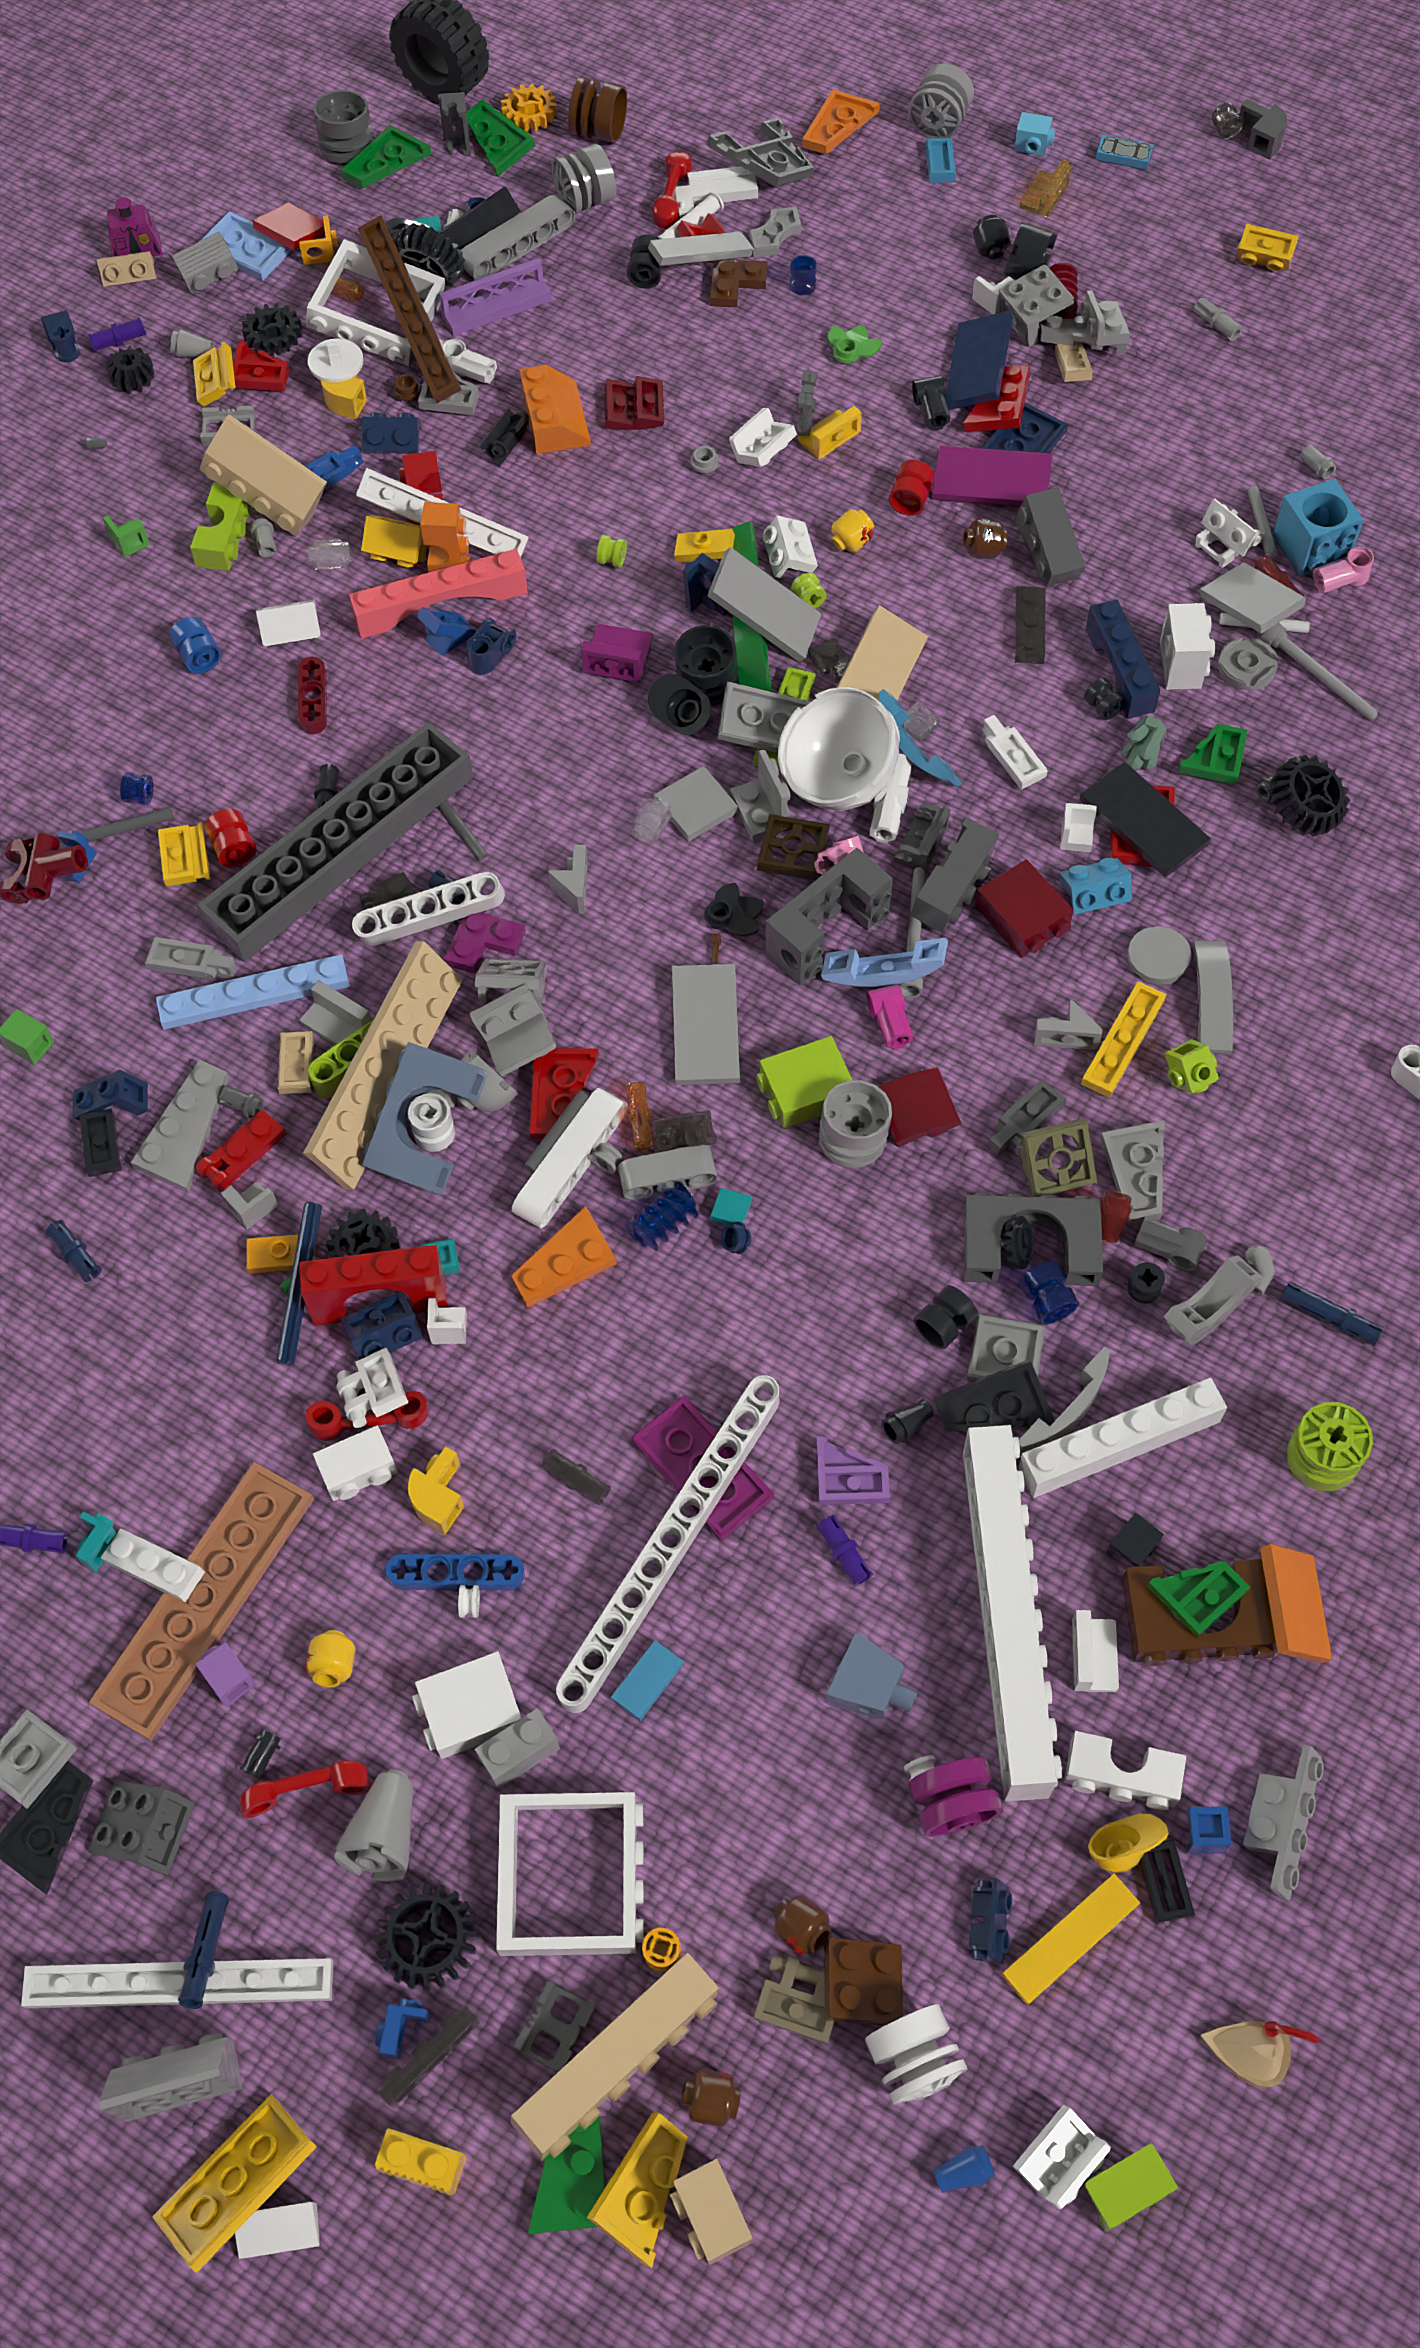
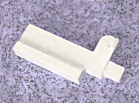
M739 166L687 173L688 185L676 187L674 199L678 203L679 217H684L694 209V206L707 198V194L711 191L716 192L723 202L758 198V186L755 174Z

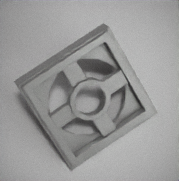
M499 958L484 959L475 975V987H478V1000L487 1002L490 987L516 989L527 984L530 990H533V995L539 1004L542 1005V1001H544L547 962Z

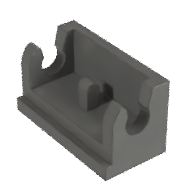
M464 92L438 94L444 141L447 142L448 153L453 155V147L459 145L464 156L471 155Z
M922 803L919 809L924 812L917 811L915 819L898 853L894 857V862L911 869L922 867L926 873L948 829L951 809H943L929 803Z

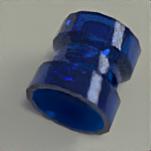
M800 255L792 259L790 263V289L793 293L809 295L816 289L817 279L815 275L817 263L814 258Z

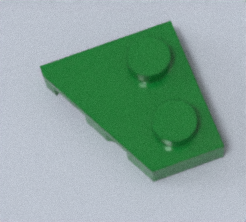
M1217 724L1210 731L1208 738L1202 740L1195 747L1194 753L1187 760L1184 759L1181 762L1178 773L1236 785L1248 730Z
M1225 1561L1209 1564L1206 1568L1202 1569L1193 1568L1181 1571L1178 1575L1162 1579L1160 1577L1153 1578L1147 1585L1196 1638L1251 1588Z

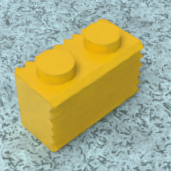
M387 2128L375 2166L383 2174L393 2175L396 2178L408 2180L411 2183L423 2185L426 2188H431L434 2191L438 2190L451 2196L456 2192L467 2156L462 2152Z

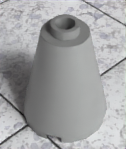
M390 1769L386 1773H381L377 1776L336 1845L334 1858L341 1867L359 1876L362 1869L374 1872L372 1879L378 1881H397L405 1877L406 1871L409 1868L413 1783L408 1779L406 1773Z

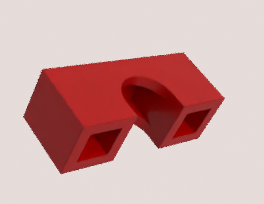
M436 451L402 455L404 467L398 468L401 483L427 494L442 492ZM443 493L432 495L444 501ZM406 518V521L408 523L420 525L419 523Z

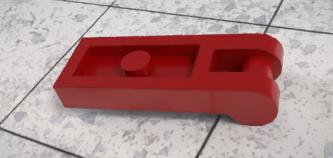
M262 1109L212 1155L201 1159L196 1165V1172L203 1178L208 1177L211 1180V1185L219 1192L224 1191L286 1135L285 1128ZM223 1164L228 1167L222 1171L218 1169Z

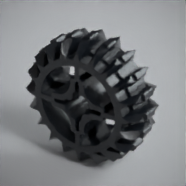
M416 223L406 224L400 233L398 232L394 241L404 263L445 278L444 288L446 286L452 287L460 279L465 259L463 252L458 249L456 243L450 241V237L444 236L441 231L438 232L433 227L428 228L424 224L417 225Z
M1305 754L1290 758L1286 763L1277 768V771L1270 780L1272 785L1268 792L1272 797L1269 803L1276 805L1277 808L1274 814H1280L1283 817L1282 823L1288 822L1291 831L1299 829L1301 836L1310 834L1314 837L1330 832L1344 819L1343 817L1349 811L1347 806L1350 799L1346 796L1349 788L1342 786L1344 778L1338 777L1335 774L1337 768L1330 769L1328 767L1327 760L1319 762L1317 755L1309 758Z
M424 1883L422 1895H418L416 1888L410 1886L408 1888L410 1899L405 1901L403 1896L398 1893L395 1895V1899L400 1906L396 1910L391 1905L384 1907V1911L391 1918L390 1920L378 1919L377 1925L381 1929L387 1930V1932L375 1935V1941L378 1944H387V1946L380 1948L376 1953L379 1959L391 1957L385 1962L383 1969L387 1973L397 1969L393 1979L398 1984L409 1975L407 1987L411 1990H414L419 1979H422L423 1990L430 1991L431 1979L434 1978L439 1988H444L446 1982L443 1975L449 1973L454 1981L458 1980L459 1975L454 1967L459 1964L462 1968L468 1969L470 1963L462 1957L463 1954H476V1947L468 1944L467 1941L478 1939L479 1933L477 1930L467 1928L474 1925L477 1920L475 1915L463 1916L468 1912L470 1905L467 1901L456 1905L460 1897L458 1892H451L445 1899L446 1887L440 1884L437 1887L435 1895H432V1888L429 1883ZM430 1907L419 1922H405L403 1924V1921L414 1911ZM442 1909L454 1917L457 1925V1939L449 1937L448 1934L440 1931V1913ZM431 1928L432 1933L438 1939H434L431 1943L428 1941V1945H423L420 1938L415 1934L420 1935L422 1931L426 1933L425 1929ZM398 1935L404 1936L406 1940H410L414 1944L412 1965L403 1961L399 1955L397 1948ZM452 1950L442 1962L431 1967H424V1964L428 1963L430 1956L434 1952Z

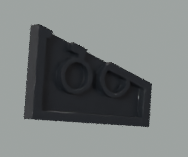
M1030 1359L933 1397L947 1432L965 1431L968 1428L1004 1425H1011L1012 1428L1025 1427L1026 1425H1033L1038 1418L1047 1425H1052L1055 1422Z

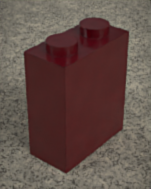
M1027 859L978 888L975 907L1020 958L1030 952L1035 953L1039 951L1053 937L1059 938L1063 936L1071 927L1074 911Z

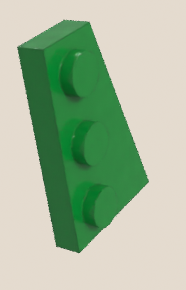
M483 99L467 112L468 127L498 177L536 146L531 135Z
M389 125L341 169L342 179L363 189L431 155V147Z

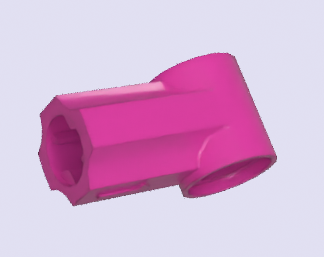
M895 984L867 991L866 999L870 1015L873 1019H877L886 1047L899 1049L912 1042L913 1034L905 1014V1002L900 986Z

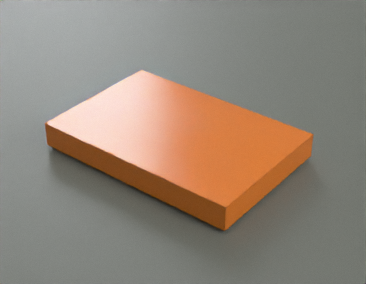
M1273 1544L1260 1547L1278 1654L1319 1663L1331 1661L1332 1654L1314 1555Z

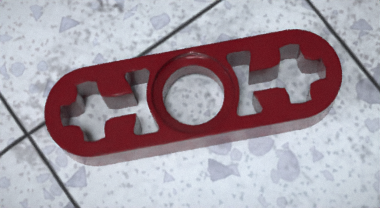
M314 656L304 658L298 665V718L301 729L308 734H318L327 726V673L324 662ZM312 669H315V680H310L309 674ZM310 691L320 692L319 697L312 700L305 698V695ZM310 710H315L316 717L314 721L310 722Z

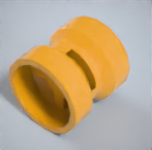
M662 1927L653 1929L644 1938L642 1950L645 1962L650 1969L655 1972L665 1973L680 1960L681 1946L679 1938L670 1929Z

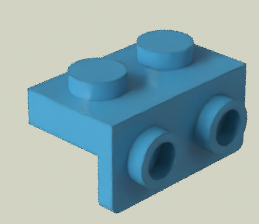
M1105 858L1100 860L1099 863L1086 866L1076 865L1069 870L1059 872L1060 884L1070 895L1071 908L1074 910V914L1097 910L1132 900L1131 873L1118 858Z

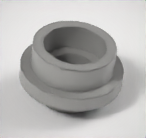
M700 446L695 449L691 456V466L694 470L700 473H709L718 467L719 458L713 448Z

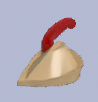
M1248 2021L1220 2027L1200 2035L1212 2053L1237 2078L1257 2088H1271L1279 2085L1286 2076L1291 2062L1289 2036L1314 2044L1319 2043L1320 2040L1315 2034L1280 2025L1275 2021Z

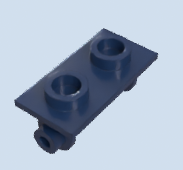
M994 1878L993 1882L978 1880L977 1887L973 1888L971 1915L973 1917H985L984 1924H970L968 1951L972 1952V1960L987 1961L988 1954L990 1959L998 1964H1003L1004 1953L1008 1952L1010 1944L1009 1932L1006 1930L1007 1914H1010L1012 1910V1894L1009 1891V1887L997 1878Z

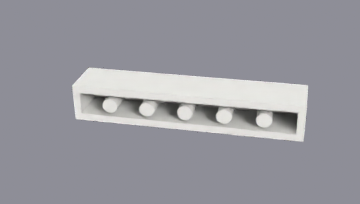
M1208 1378L1022 1453L1018 1469L1023 1471L1024 1481L1032 1497L1035 1498L1221 1422L1227 1406L1212 1378Z

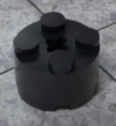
M1022 222L1016 235L1004 276L1017 280L1042 265L1048 266L1052 253L1048 252V248L1053 250L1058 233Z

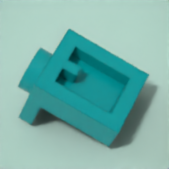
M83 1511L79 1518L92 1532L83 1537L75 1557L85 1568L97 1573L104 1563L101 1556L117 1533L112 1528L114 1522L98 1512L92 1516Z

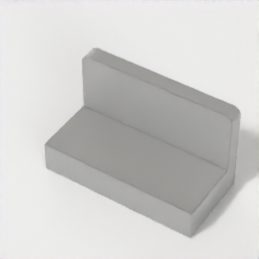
M320 980L311 988L315 1001L314 1004L300 1019L303 1026L334 1045H337L367 1023L372 1022L367 1009Z

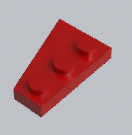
M555 1048L544 1056L534 1059L530 1139H543L578 1091L585 1090L599 1057V1048Z

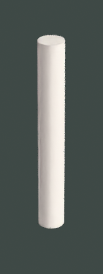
M1227 613L1220 614L1219 625L1251 628ZM1284 619L1279 622V624L1286 628V631L1309 632V621Z

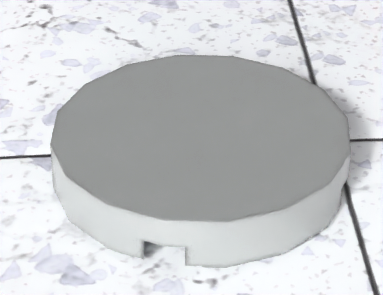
M1236 638L1227 643L1221 650L1218 669L1221 677L1233 687L1248 691L1258 690L1269 685L1275 678L1278 658L1272 647L1260 639L1251 638L1250 641Z
M1155 926L1147 927L1133 937L1130 941L1127 960L1129 968L1133 973L1136 972L1141 976V980L1150 984L1166 985L1176 982L1179 977L1187 972L1192 953L1189 943L1180 933L1171 928Z

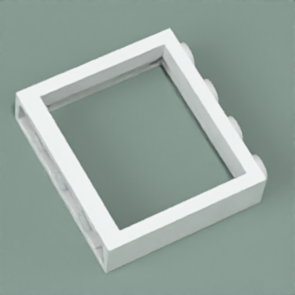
M344 239L307 306L306 327L334 338L352 341L368 352H373L392 361L409 366L414 353L407 337L402 338L323 307L344 268L382 283L367 248ZM404 263L419 297L425 300L423 305L430 321H432L441 303L439 293L444 292L445 278Z
M635 1792L500 1795L496 1946L500 1956L636 1954V1943H643L644 1933L643 1919H636V1904L644 1902L643 1880H636V1865H643L644 1850L643 1841H636V1826H643V1804H636ZM624 1808L623 1936L515 1938L518 1810Z

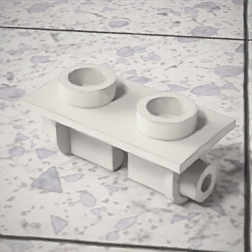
M1216 499L1212 500L1201 524L1241 556H1245L1250 545L1255 547L1260 542L1259 531L1257 529L1254 530L1236 516L1225 504H1221Z

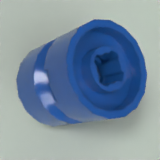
M186 617L179 620L170 630V641L190 672L197 674L205 673L214 668L220 661L221 650L200 618Z

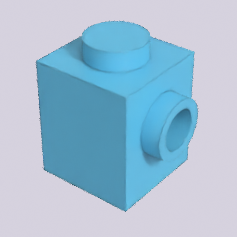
M1022 112L1017 127L1014 151L1045 156L1048 145L1053 146L1056 129H1051L1053 117Z

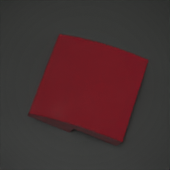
M636 376L634 383L606 379L604 385L605 428L643 430L663 426V380Z
M938 1067L912 1073L878 1086V1088L886 1093L891 1102L892 1118L889 1128L895 1143L899 1147L927 1134H930L933 1138L962 1124Z

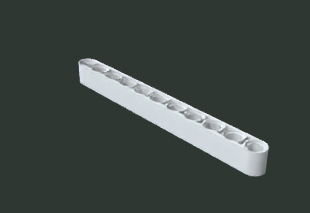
M761 1375L750 1382L560 1678L556 1687V1694L566 1711L580 1713L590 1705L779 1406V1385L772 1377ZM761 1390H767L773 1394V1397L767 1401H760L755 1397V1394ZM745 1418L751 1419L755 1423L748 1430L740 1429L736 1424ZM724 1447H731L737 1453L730 1459H724L718 1455V1452ZM706 1476H713L718 1480V1483L712 1488H705L699 1484L700 1480ZM687 1505H694L700 1511L696 1516L687 1518L681 1514V1510ZM669 1534H674L681 1538L680 1543L672 1548L664 1546L662 1540ZM647 1565H659L662 1568L661 1573L654 1578L646 1577L642 1572ZM630 1594H637L643 1598L641 1604L636 1608L626 1607L623 1604L624 1599ZM612 1624H618L623 1628L622 1634L615 1639H609L604 1635L605 1629ZM591 1655H599L604 1659L603 1664L596 1670H590L584 1666L586 1659ZM578 1685L584 1689V1693L579 1700L569 1701L565 1698V1692L571 1686Z

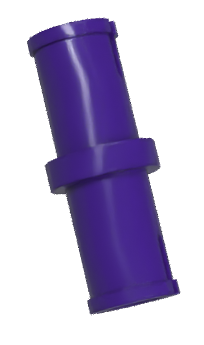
M139 317L120 325L116 323L111 324V328L88 334L94 351L97 352L116 344L122 346L124 345L123 342L145 336L146 332Z
M835 1514L828 1516L816 1525V1528L821 1532L833 1551L831 1553L834 1561L840 1562L853 1582L854 1587L864 1583L873 1576V1572L870 1571L857 1551L858 1544L855 1540H850Z
M0 1524V1546L22 1548V1551L31 1553L33 1550L57 1552L59 1554L65 1552L68 1539L67 1531L38 1529L34 1524H27L26 1527Z

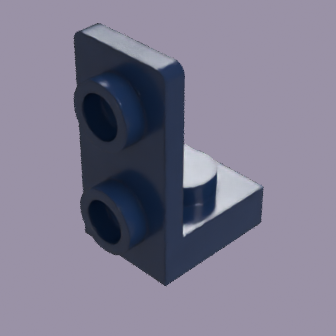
M119 1069L74 1090L72 1117L80 1120V1114L100 1111L114 1104L138 1116L148 1112V1083Z

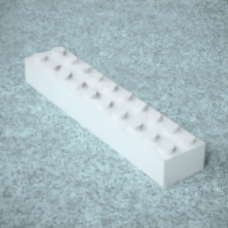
M1011 1425L968 1428L963 1449L1004 1802L1049 1799L1054 1787H1057V1779L1062 1778L1060 1756L1053 1755V1741H1057L1056 1722L1054 1718H1049L1048 1704H1052L1050 1681H1044L1043 1668L1047 1667V1651L1045 1645H1039V1631L1043 1629L1042 1614L1040 1609L1034 1608V1596L1038 1595V1582L1036 1574H1030L1029 1561H1033V1544L1031 1539L1025 1538V1526L1029 1525L1027 1504L1021 1505V1492H1024V1475L1022 1470L1017 1471L1016 1458H1020V1445L1018 1437H1012Z

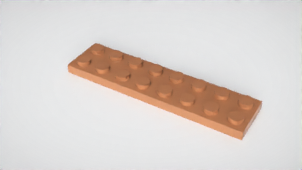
M253 1462L187 1559L200 1566L205 1573L186 1602L165 1592L163 1593L95 1692L89 1704L152 1742L199 1672L196 1663L201 1660V1656L206 1650L217 1645L313 1502V1495Z

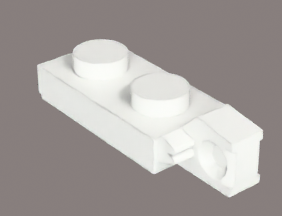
M995 715L984 720L982 731L986 735L985 741L988 748L1021 790L1047 776V768L1015 727L1010 728L1007 726L1004 728Z

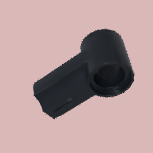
M942 376L913 380L912 394L916 406L920 405L926 426L932 428L933 431L943 429L946 424L950 423V413L945 401V387Z

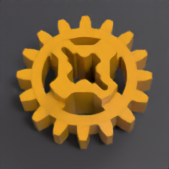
M531 83L529 88H525L521 84L519 90L511 88V94H504V100H501L502 114L520 128H524L525 132H528L529 128H533L537 132L539 126L547 128V122H554V116H557L556 97L552 96L551 90L544 92V86L542 85L536 88Z

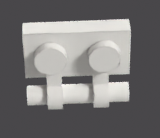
M387 1347L356 1361L358 1372L350 1375L349 1371L343 1370L337 1374L338 1383L336 1387L339 1396L345 1400L344 1410L346 1416L352 1421L355 1428H361L366 1425L365 1415L370 1409L373 1410L376 1417H379L409 1403ZM365 1388L366 1393L358 1396L359 1390Z

